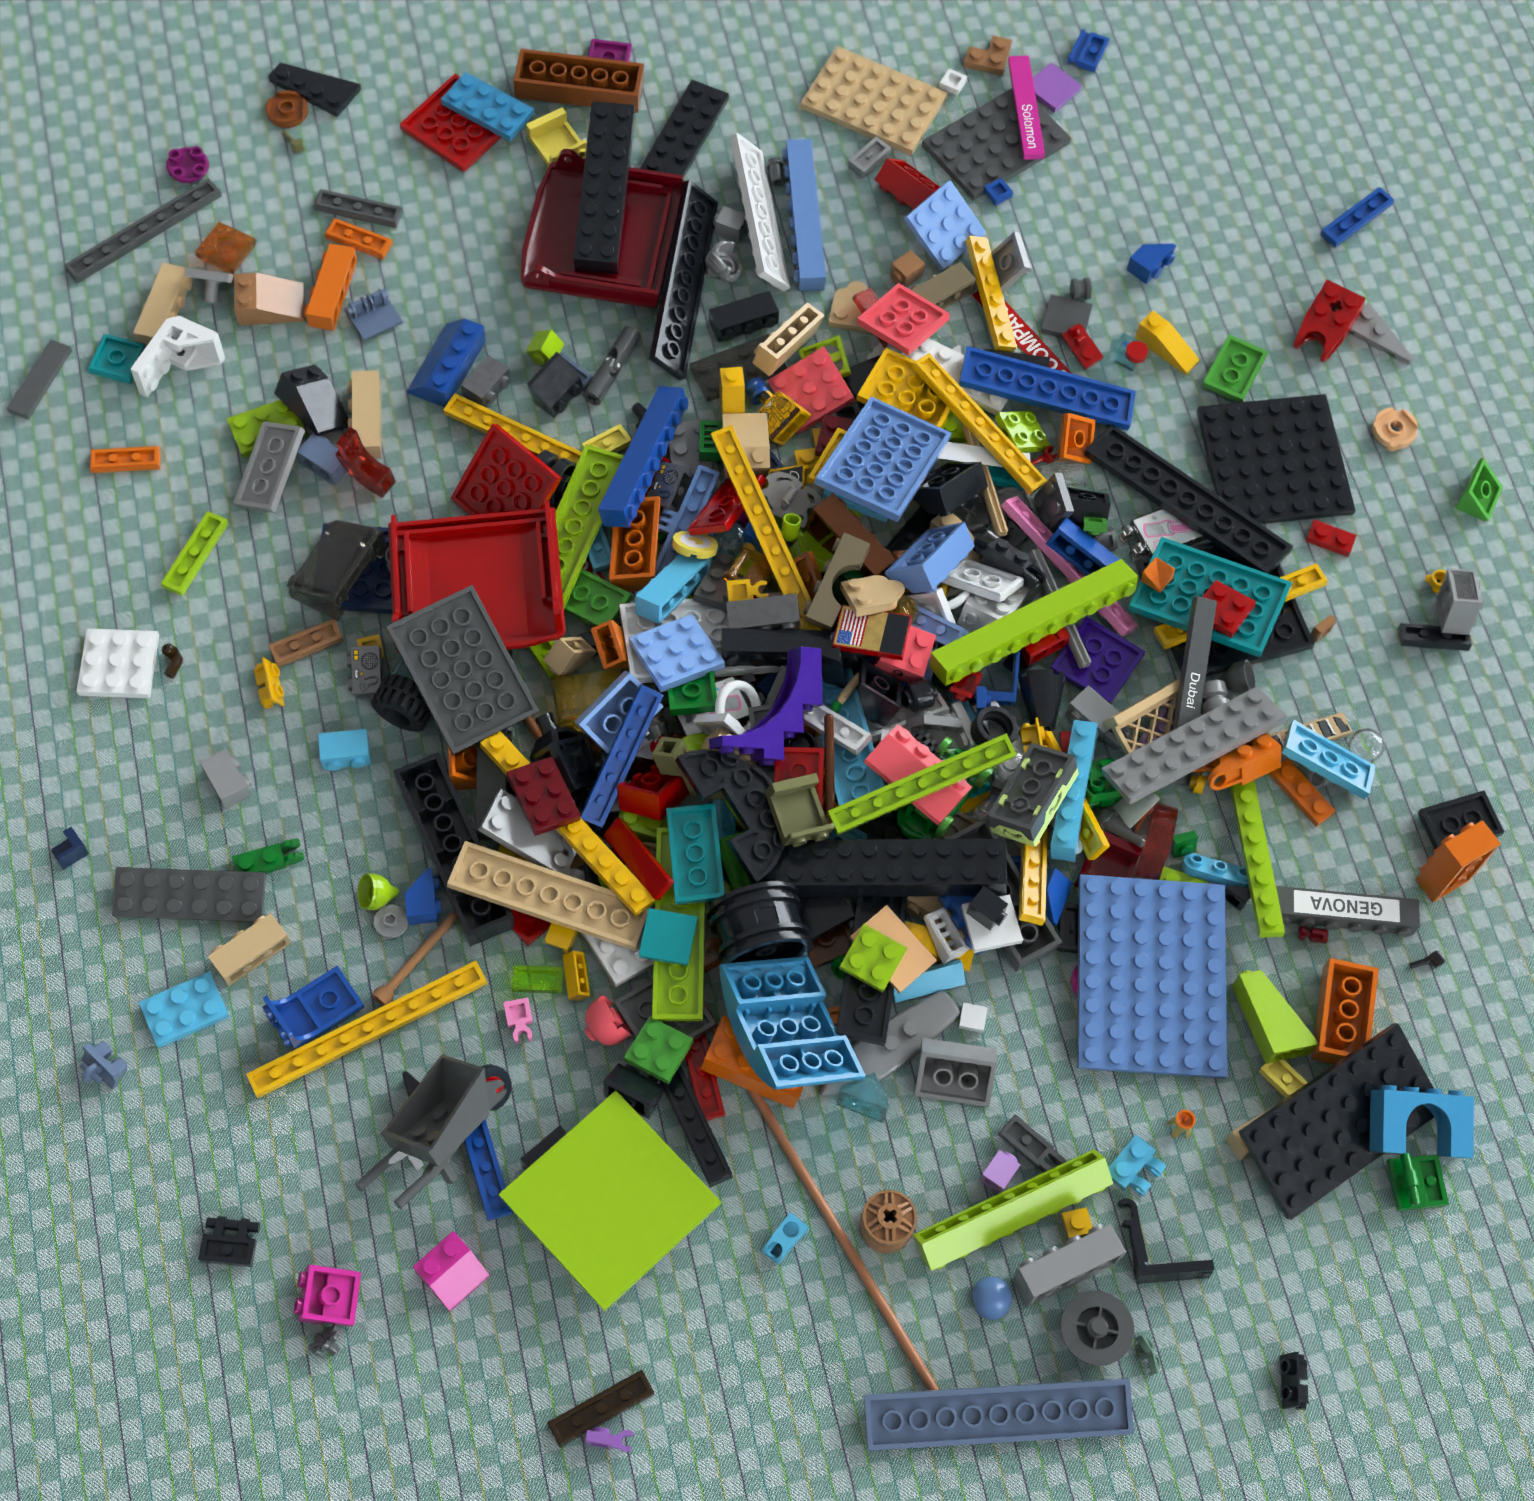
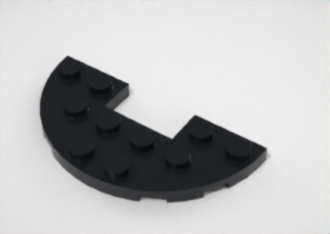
M701 749L678 756L675 761L700 801L719 791L723 793L746 830L729 840L727 844L753 884L759 882L774 868L785 848L765 795V790L773 782L755 764H749L734 753L720 754L717 751Z

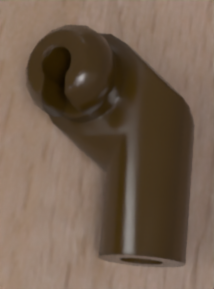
M167 643L161 650L169 663L164 671V675L174 679L183 663V657L176 646Z

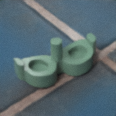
M1144 1335L1134 1338L1145 1352L1138 1356V1360L1148 1359L1151 1371L1149 1373L1150 1376L1159 1373L1161 1363L1158 1355L1154 1352L1153 1343Z

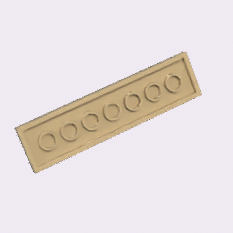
M468 841L464 842L447 882L448 888L634 951L645 926L649 909L647 908L635 917L610 889Z

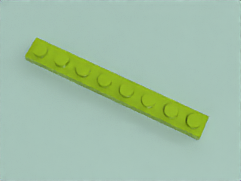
M1006 733L833 808L827 813L834 824L837 835L1011 760L1017 754Z
M1255 780L1243 786L1238 783L1230 786V792L1259 938L1283 937L1285 929Z

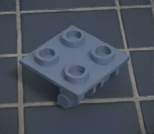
M378 289L371 296L367 294V298L362 296L353 303L349 302V305L344 308L364 341L403 323L388 299L389 295L386 289Z

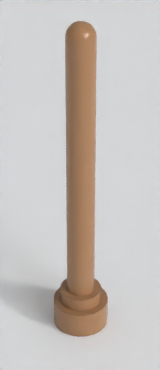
M455 912L449 913L386 985L377 987L373 991L371 997L378 1004L384 1006L393 1000L394 990L457 920Z

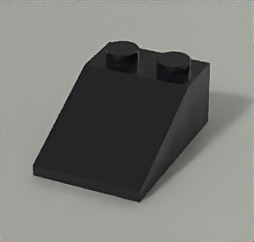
M314 364L281 373L274 394L316 436L348 427V416L329 377Z

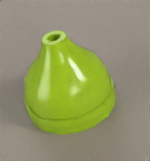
M364 873L358 883V902L360 907L365 910H379L390 900L397 898L399 894L398 888L392 886L382 875L375 873Z

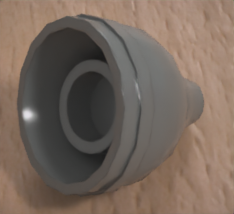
M1248 660L1234 662L1217 679L1226 683L1227 690L1238 695L1256 687L1255 674Z

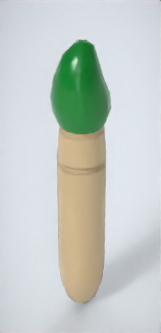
M860 672L852 677L836 700L832 702L829 709L836 713L840 711L841 706L859 685Z

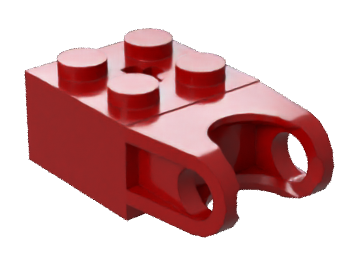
M1327 279L1303 319L1293 348L1298 350L1307 341H1318L1324 349L1320 361L1325 363L1344 342L1361 314L1366 298Z

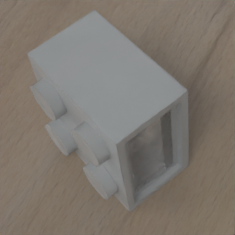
M1447 569L1436 598L1441 633L1469 635L1472 626L1476 625L1477 614L1483 608L1484 598L1480 596V580H1477L1475 570Z

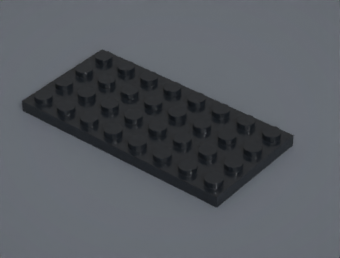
M1392 1023L1238 1131L1287 1219L1292 1220L1384 1154V1152H1370L1371 1090H1381V1085L1397 1086V1091H1403V1087H1419V1092L1426 1093V1088L1434 1089L1398 1023ZM1419 1105L1410 1113L1406 1124V1137L1434 1118L1433 1114L1425 1106Z

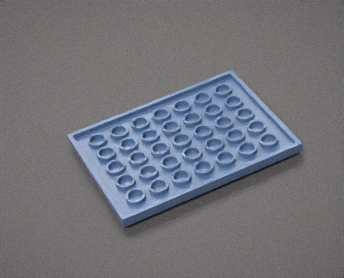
M1080 874L1078 885L1077 1069L1218 1079L1227 1078L1225 885Z

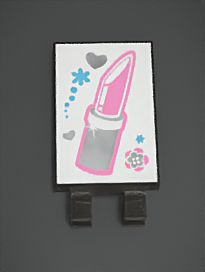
M1159 509L1131 520L1130 525L1122 527L1123 533L1119 534L1122 543L1136 537L1138 538L1140 543L1133 545L1132 549L1134 551L1129 553L1133 562L1147 555L1152 557L1161 537L1187 546L1206 540L1204 536L1164 509Z

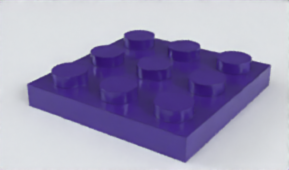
M1086 616L1077 631L1091 659L1090 666L1083 669L1079 668L1067 643L1050 669H1053V673L1059 675V671L1064 672L1065 681L1082 691L1089 685L1108 703L1112 704L1144 657L1146 651Z

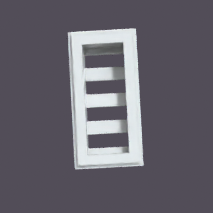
M944 907L923 917L943 964L961 957L969 950ZM941 918V920H942L941 923L936 924V923L934 922L935 920ZM945 928L946 931L941 933L940 929Z

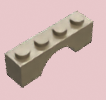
M845 532L841 539H836L832 551L835 552L832 560L827 559L823 568V572H825L823 580L818 579L813 590L816 595L813 601L809 600L804 609L803 613L807 614V623L824 630L834 629L840 615L841 605L833 596L832 586L841 574L861 569L869 552L870 543Z

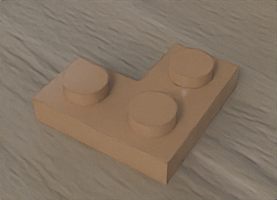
M993 35L989 50L968 46L963 67L1003 76L1012 39Z

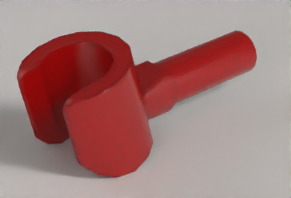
M1048 446L1043 455L1030 462L1033 465L1040 462L1050 464L1054 462L1058 453L1051 455L1050 453L1053 451L1054 446Z

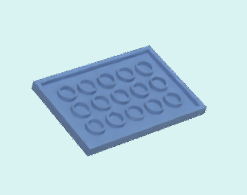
M870 397L816 476L814 484L898 522L949 442L952 433L874 397Z

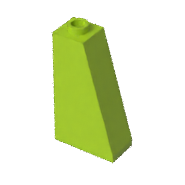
M1245 970L1238 974L1237 979L1232 984V988L1265 1064L1310 1055L1318 1045L1316 1038L1262 970L1253 972Z

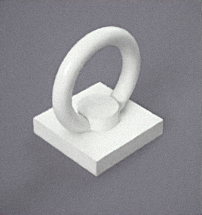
M952 586L947 597H945L942 588H937L928 594L924 592H906L902 598L956 624L951 610L965 603L971 593ZM958 595L954 599L947 602V597Z
M734 680L728 682L717 695L715 714L696 715L693 723L704 734L711 735L721 727L733 735H739L751 728L750 720L747 725L742 727L738 720L729 713H725V702L732 691L741 690L749 697L751 707L761 706L755 689L745 681Z

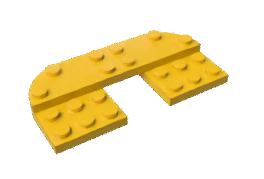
M885 348L857 394L856 400L866 404L870 397H874L943 429L950 411L948 406L912 369L911 366L915 360ZM839 427L837 428L808 476L807 482L818 486L814 484L816 476L847 431Z

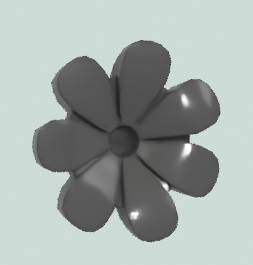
M333 1324L331 1327H327L323 1331V1335L318 1333L313 1340L314 1343L310 1344L308 1349L316 1356L320 1355L324 1350H327L332 1356L337 1354L340 1350V1347L334 1342L339 1337L337 1326Z

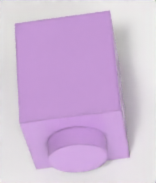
M999 1150L979 1181L999 1194L1005 1190L1021 1164L1017 1162V1158L1011 1153H1003Z

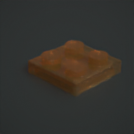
M218 221L195 251L197 258L234 274L257 243L254 237Z

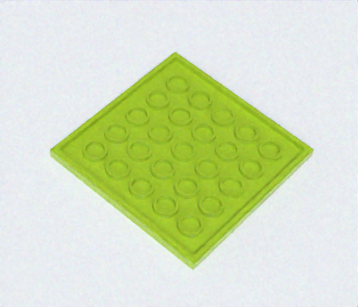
M616 1090L499 1193V1197L604 1312L721 1205V1201Z

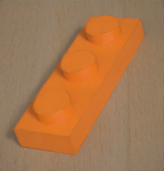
M1289 759L1282 762L1280 768L1269 773V776L1316 827L1336 812Z

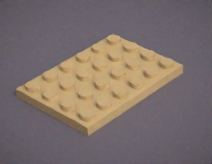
M837 46L801 101L800 108L871 139L878 137L890 147L912 156L947 99L948 92Z

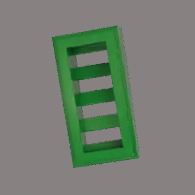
M700 420L699 461H721L716 448H704V446L715 447L714 442H704V440H712L711 435H704V433L711 434L722 429V421ZM704 427H715L718 429H704Z

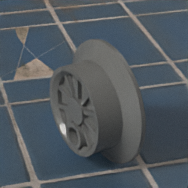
M1103 1291L1084 1292L1073 1298L1063 1311L1060 1324L1062 1339L1067 1349L1080 1361L1095 1366L1109 1365L1120 1360L1130 1349L1134 1338V1322L1128 1308L1114 1295Z

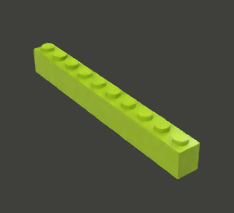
M1122 559L1115 561L932 651L929 668L945 686L958 682L963 677L973 672H978L983 667L996 663L1003 657L1016 653L1021 648L1031 643L1034 644L1041 638L1054 634L1059 629L1069 624L1072 625L1087 615H1093L1097 610L1105 606H1111L1116 601L1131 596L1136 592L1138 575Z

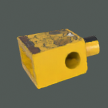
M765 391L760 396V401L764 406L758 413H767L769 437L772 441L782 446L812 416L793 399L779 391L774 395L770 391Z

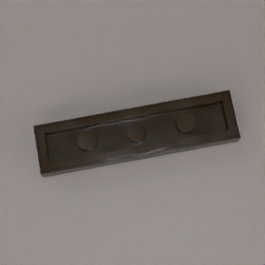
M640 1370L552 1419L547 1424L561 1448L586 1434L587 1430H593L594 1427H598L652 1397L655 1393L643 1370Z

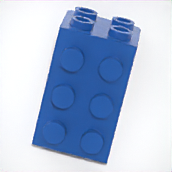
M335 966L286 998L271 1001L266 995L263 997L266 1005L262 1006L268 1020L276 1028L286 1047L292 1045L294 1050L317 1039L365 1008L363 1002L338 966Z

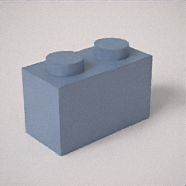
M314 433L301 445L297 452L299 464L334 486L352 467L350 455L345 449L335 447L326 437H319Z

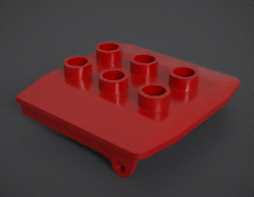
M544 500L545 508L406 522H397L396 515H391V523H388L392 623L473 585L507 650L527 648L562 638L566 628L555 507L550 508L549 500Z

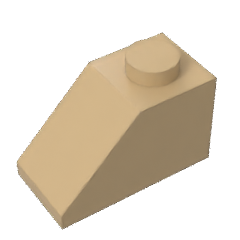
M582 637L560 638L554 643L543 660L549 665L550 671L554 674L566 675L572 674L592 658L597 651Z

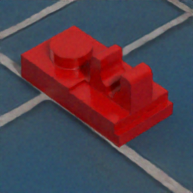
M1080 323L1075 324L1061 334V337L1084 371L1103 360L1104 356Z

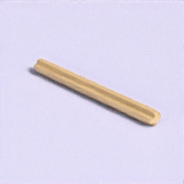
M963 425L967 445L981 446V442ZM982 464L988 487L982 493L994 532L998 537L1006 536L1008 528L988 465Z

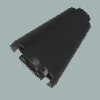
M1053 669L1026 671V676L1020 673L1019 684L1030 725L1035 724V718L1038 717L1039 727L1044 726V731H1054L1065 684V673L1059 671V675L1053 674Z

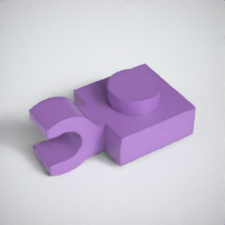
M594 1427L593 1431L587 1430L586 1445L608 1449L615 1448L625 1453L631 1452L632 1448L623 1445L622 1439L624 1437H634V1432L623 1430L614 1436V1434H609L610 1430L607 1428Z

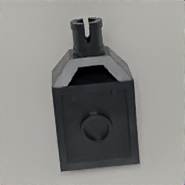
M552 712L538 716L535 722L538 724L542 736L535 741L529 757L530 761L534 762L553 757L570 793L592 788L598 776L594 772L593 760L597 758L586 734L568 726L559 728Z

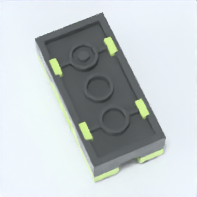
M1031 742L987 814L991 832L1035 847L1079 774L1075 756Z

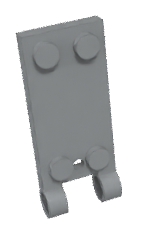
M500 789L496 793L478 831L533 864L585 881L583 871L569 868L577 852L555 829L534 836L517 798Z

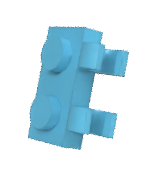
M1135 1135L1108 1169L1112 1181L1117 1186L1125 1190L1129 1185L1143 1197L1151 1184L1144 1178L1137 1176V1174L1145 1167L1154 1176L1159 1178L1164 1172L1166 1165L1159 1159L1152 1157L1156 1150L1139 1136Z

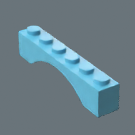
M1080 720L1073 721L1068 754L1075 756L1079 774L1057 809L1051 840V859L1075 862L1088 778L1097 742L1098 723Z

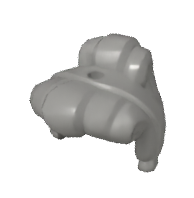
M721 241L715 244L711 251L708 252L705 266L710 276L715 278L719 276L728 282H734L741 276L743 266L738 254L733 252L735 245L733 241Z

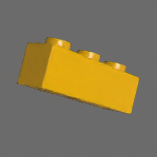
M571 951L563 955L568 999L581 1001L590 997L584 952Z

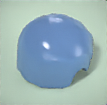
M984 1277L977 1281L972 1290V1300L976 1313L987 1320H998L1007 1315L1012 1302V1294L1008 1284L999 1277Z

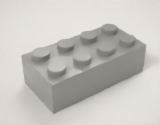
M1099 1224L1088 1230L1089 1234L1083 1238L1076 1235L1065 1242L1066 1245L1060 1249L1054 1246L1042 1253L1043 1256L1037 1260L1031 1257L1019 1264L1020 1267L1016 1269V1274L1012 1281L1026 1308L1117 1264L1125 1255L1126 1250L1113 1226L1109 1224L1103 1227L1102 1224Z

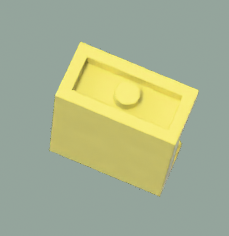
M563 107L526 124L527 138L547 166L557 161L560 151L563 149H571L578 153L579 157L585 158L587 141H581L567 122V113Z

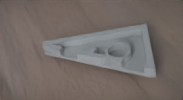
M1370 303L1365 305L1350 330L1354 333L1353 336L1363 339L1367 344L1380 351L1383 349L1395 355V359L1401 362H1405L1408 365L1411 364L1414 360L1412 355Z

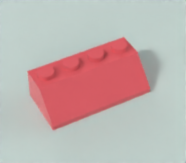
M898 724L869 754L864 763L888 784H891L943 760L936 757L927 746L917 741L907 729L902 728ZM962 780L914 801L912 804L936 825H939L959 805L972 786L966 780Z

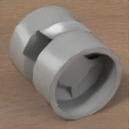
M1211 680L1205 682L1201 705L1202 715L1230 701L1225 698L1228 695V691L1224 681Z

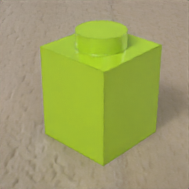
M552 329L536 331L525 352L532 358L535 364L543 366L556 352L560 354L564 342Z

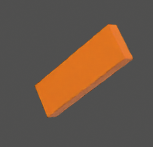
M336 218L333 219L324 234L328 240L347 247H353L355 250L384 260L393 245L390 238Z
M160 446L92 449L90 453L91 473L157 470L161 467Z

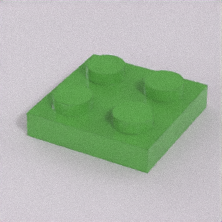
M649 1016L626 1053L624 1061L669 1084L693 1045L694 1039L659 1020H652V1017Z

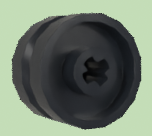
M544 450L537 457L562 477L549 500L550 506L558 508L577 464L566 458L559 459L557 454Z

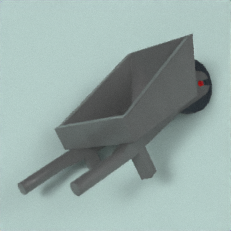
M442 1054L387 1127L381 1132V1135L393 1150L355 1183L357 1189L362 1192L389 1166L399 1162L406 1156L416 1171L424 1166L422 1161L429 1164L422 1176L394 1201L398 1208L402 1209L439 1173L447 1184H454L458 1176L448 1161L462 1142L489 1116V1111L499 1109L509 1099L512 1084L509 1074L503 1068L492 1064L479 1067Z

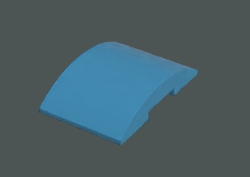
M808 956L720 965L722 992L733 1032L748 1063L768 1086L776 1090L865 1078L863 1069L847 1036L836 1034L837 1029L823 1002L827 995Z

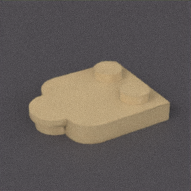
M854 281L847 288H841L835 292L828 327L871 334L866 329L857 325V318L877 302L876 297L868 292V288L864 283Z
M874 575L843 581L840 584V590L855 616L860 617L895 609L898 599L902 597L905 591V586L900 581L888 580L884 576Z

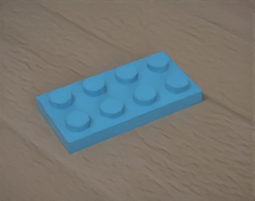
M464 72L441 98L443 106L510 142L534 115V108L467 72Z

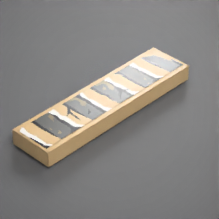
M1343 712L1302 724L1330 741L1350 736L1352 733ZM1288 729L1270 734L1281 745V757L1286 756L1282 754V749Z

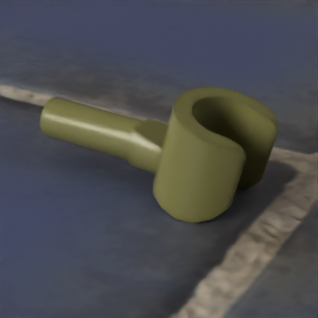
M286 131L282 132V135L289 141L293 153L305 150L301 138L294 140Z

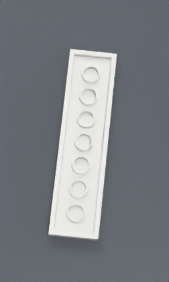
M736 133L730 137L731 151L735 159L734 166L738 174V185L742 194L741 201L744 205L745 220L749 229L748 236L752 243V255L756 263L755 271L761 279L763 278L773 287L785 292L790 289L763 153Z

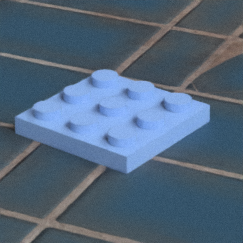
M951 180L945 182L903 218L939 271L944 270L967 250L965 240L969 236L982 237L986 233Z
M692 614L629 637V645L660 692L703 677L710 671L714 670L716 672L725 668V661Z

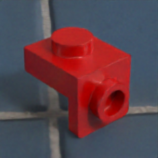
M973 672L963 677L960 681L954 682L949 689L950 693L954 694L952 698L965 703L967 699L973 701L983 674Z

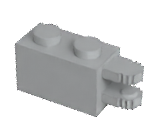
M1088 685L1070 702L1066 713L1072 722L1080 720L1098 723L1097 740L1100 743L1104 741L1117 750L1121 746L1117 738L1112 734V729L1107 730L1103 721L1119 713V711ZM1123 727L1121 731L1124 737L1130 739L1131 733Z

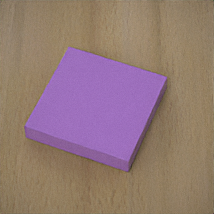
M1053 63L1048 64L1033 77L1036 100L1054 113L1082 88L1080 83Z

